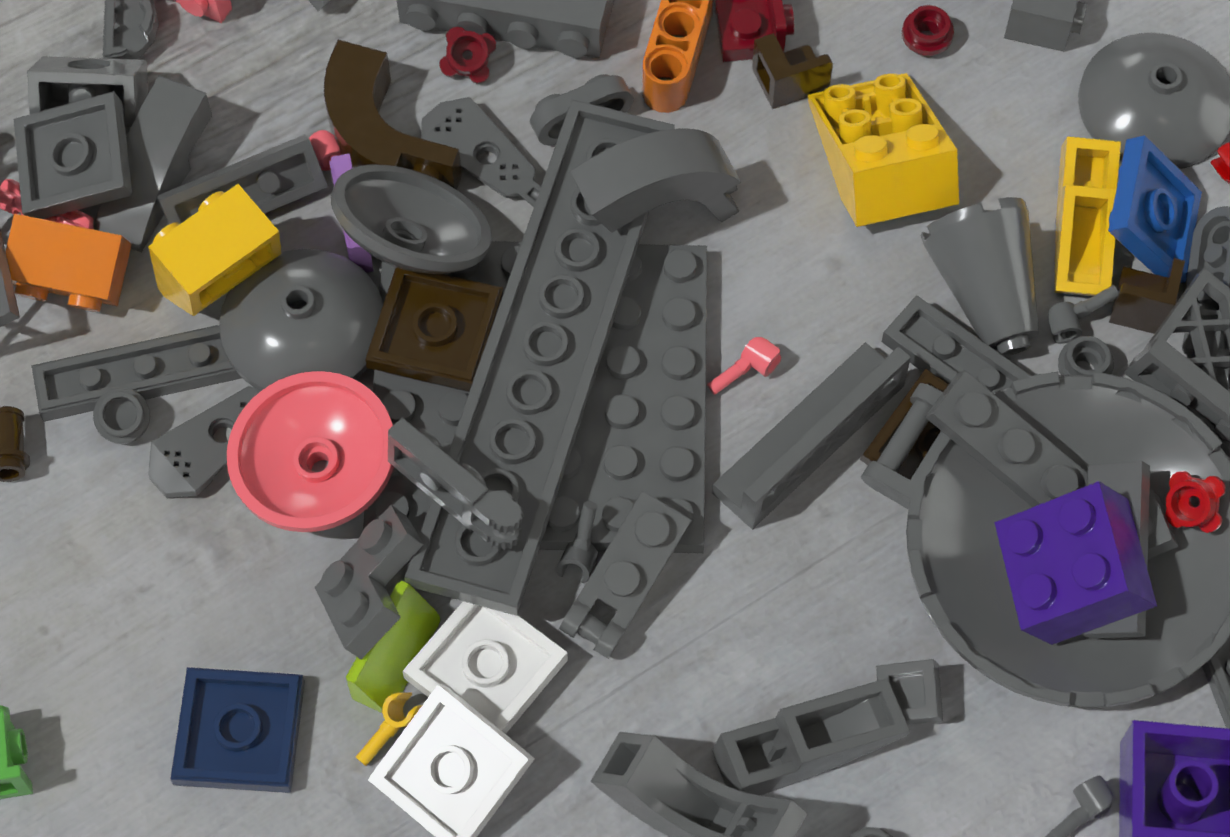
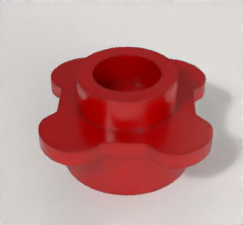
M1187 471L1174 473L1169 480L1171 489L1166 497L1165 515L1168 522L1177 528L1182 526H1199L1205 533L1216 531L1222 524V517L1218 513L1219 500L1226 491L1224 482L1217 476L1201 479L1192 477ZM1193 496L1198 497L1200 500L1198 507H1194L1191 504Z

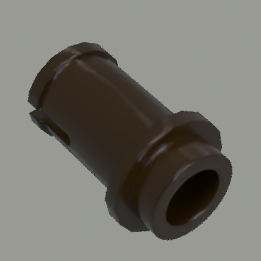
M10 406L0 407L1 482H12L23 478L25 470L30 466V456L24 452V412L21 409Z

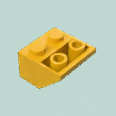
M239 184L225 193L218 191L210 195L201 203L197 213L181 224L174 222L164 227L155 236L153 243L148 246L158 290L166 299L192 316H195L282 254L278 229Z

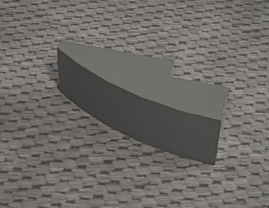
M158 75L126 137L132 196L100 204L93 225L94 230L122 235L132 243L131 249L142 253L164 215L157 195L182 185L191 169L188 156L212 117L205 92Z
M886 678L780 709L773 719L721 733L712 752L726 786L749 794L763 795L806 780L869 754L907 736L910 730L889 680Z

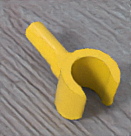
M412 692L391 694L385 699L382 710L385 720L381 723L377 732L355 756L365 766L370 763L387 741L394 737L400 728L408 726L423 706H415L408 712L406 717L404 716L403 707L405 702L412 696Z

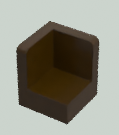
M774 33L754 40L752 70L772 109L807 98V94L825 91V89L830 87L833 62L828 54L816 57L809 45L783 52Z
M1174 258L1166 277L1123 266L1117 285L1119 293L1113 302L1109 323L1155 334L1176 304L1185 260Z

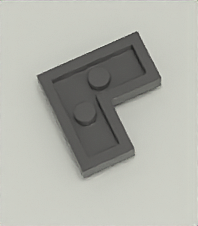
M392 505L378 519L371 521L364 528L360 539L339 561L332 563L325 570L320 582L315 586L317 594L344 649L359 659H362L401 618L385 586L423 546L407 515Z

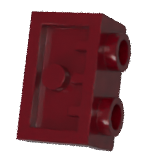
M713 0L722 62L753 60L754 40L773 33L784 52L786 36L794 35L792 5H783L782 0Z

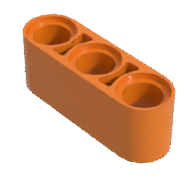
M661 0L643 58L642 96L645 103L651 109L670 113L680 109L686 103L711 21L713 0ZM674 35H682V36H684V37H673V36H674ZM669 77L672 80H661L659 78Z

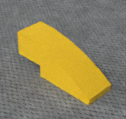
M1067 136L1061 146L1056 211L1054 293L1094 296L1112 285L1116 238L1108 230L1109 216L1113 210L1117 190L1120 141Z

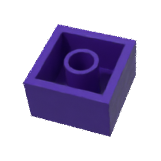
M1100 481L994 522L1021 631L1053 645L1157 607L1129 500Z
M1133 720L1120 742L1119 837H1230V729Z

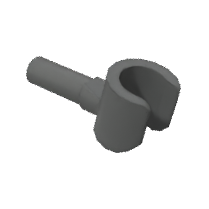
M1112 285L1075 305L1071 302H1060L1053 305L1047 317L1054 341L1057 344H1063L1079 338L1082 335L1079 319L1114 301L1119 293L1117 288Z
M585 501L583 503L574 542L567 544L557 565V573L560 577H563L569 563L578 565L584 572L581 583L588 581L598 558V551L591 544V533L597 511V504L592 501Z
M1102 776L1088 779L1073 790L1081 807L1071 812L1068 817L1045 837H1068L1088 820L1099 819L1109 812L1112 806L1113 795Z

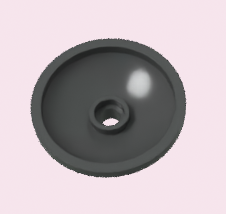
M1139 33L1125 36L1102 48L1091 59L1083 73L1078 92V105L1082 121L1093 139L1121 142L1120 161L1123 159L1126 140L1145 135L1179 169H1184L1201 163L1212 156L1223 145L1230 133V77L1215 57L1189 40L1163 33ZM1158 79L1166 80L1171 84H1163Z
M389 165L355 167L344 172L337 179L331 194L332 210L347 235L377 259L399 269L430 274L458 272L470 268L483 260L491 243L490 225L486 217L472 201L446 183L414 170Z
M318 249L284 251L228 292L220 314L219 326L222 345L234 370L247 383L262 391L274 382L298 373L313 371L333 372L356 380L368 369L365 358L383 307V302L373 280L361 267L351 260L336 253ZM294 302H307V305L302 309L290 308V305Z

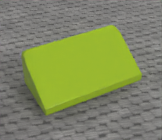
M402 580L400 583L397 582L390 595L401 618L362 659L356 657L346 676L352 700L381 713L387 697L404 691L408 681L404 679L403 670L433 637L440 624V616L437 611L409 583Z

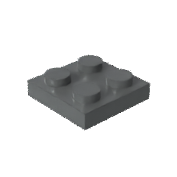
M114 92L14 119L23 215L45 219L132 196L123 105L120 98Z

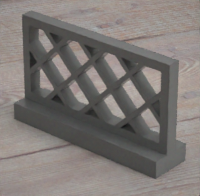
M1204 268L1195 276L1144 350L1132 360L1124 373L1133 381L1160 391L1185 406L1222 442L1221 449L1230 457V392L1216 381L1213 369L1230 367V356L1211 357L1205 336L1207 331H1225L1230 349V288ZM1201 291L1205 292L1219 304L1222 319H1201L1197 297ZM1186 314L1187 321H1181ZM1190 332L1196 357L1186 358L1166 342L1172 333Z

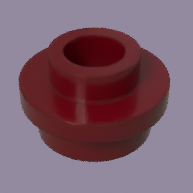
M920 6L904 20L902 39L906 46L917 54L925 56L940 54L951 45L953 40V23L948 14L937 6ZM928 31L933 33L934 35H925L921 32Z

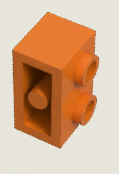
M14 213L6 247V256L12 283L15 286V295L38 301H47L48 293L68 296V306L92 312H100L102 304L118 307L132 243L122 235Z

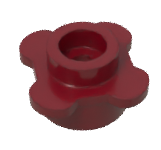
M458 26L451 28L446 34V41L448 42L446 56L439 62L441 72L447 77L455 75L469 77L475 84L485 82L490 75L489 68L487 67L489 56L496 50L494 37L488 33L479 35L473 31H465L462 27ZM471 51L473 57L466 60L463 58V53Z

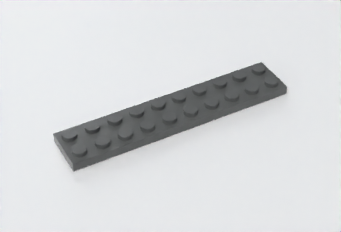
M571 100L448 452V456L459 465L465 463L473 467L484 479L488 491L505 490L513 497V501H518V505L522 506V511L524 512L522 525L520 524V528H522L520 541H517V546H512V549L506 548L504 551V549L499 548L497 550L496 546L492 547L491 542H486L472 529L469 530L432 499L419 535L423 546L411 558L405 575V581L413 588L518 616L650 212L642 214L615 232H610L592 216L570 171L612 146L644 134L674 129V124Z

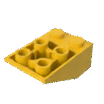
M893 73L883 74L872 81L854 85L838 84L828 87L825 91L807 94L808 103L840 198L856 227L959 204L957 148L908 73L900 75Z

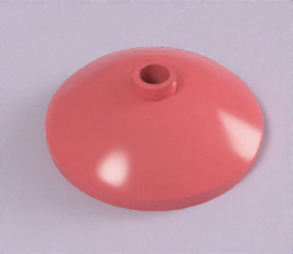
M324 371L304 372L285 377L267 386L253 397L235 421L227 445V468L231 483L244 505L255 516L272 526L294 532H317L335 528L363 513L375 502L386 487L394 468L388 462V430L393 426L388 411L377 395L353 378ZM328 461V466L323 471H311L316 462Z

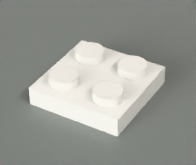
M463 601L403 670L405 680L427 697L431 695L437 685H446L506 734L568 661V652L519 616Z
M437 685L368 780L435 837H477L535 758L449 687Z

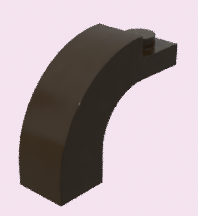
M338 39L326 67L324 96L330 130L337 140L340 153L342 155L350 153L353 168L365 165L402 167L431 176L457 190L462 178L459 149L401 133L389 126L381 118L379 111L391 84L387 52Z

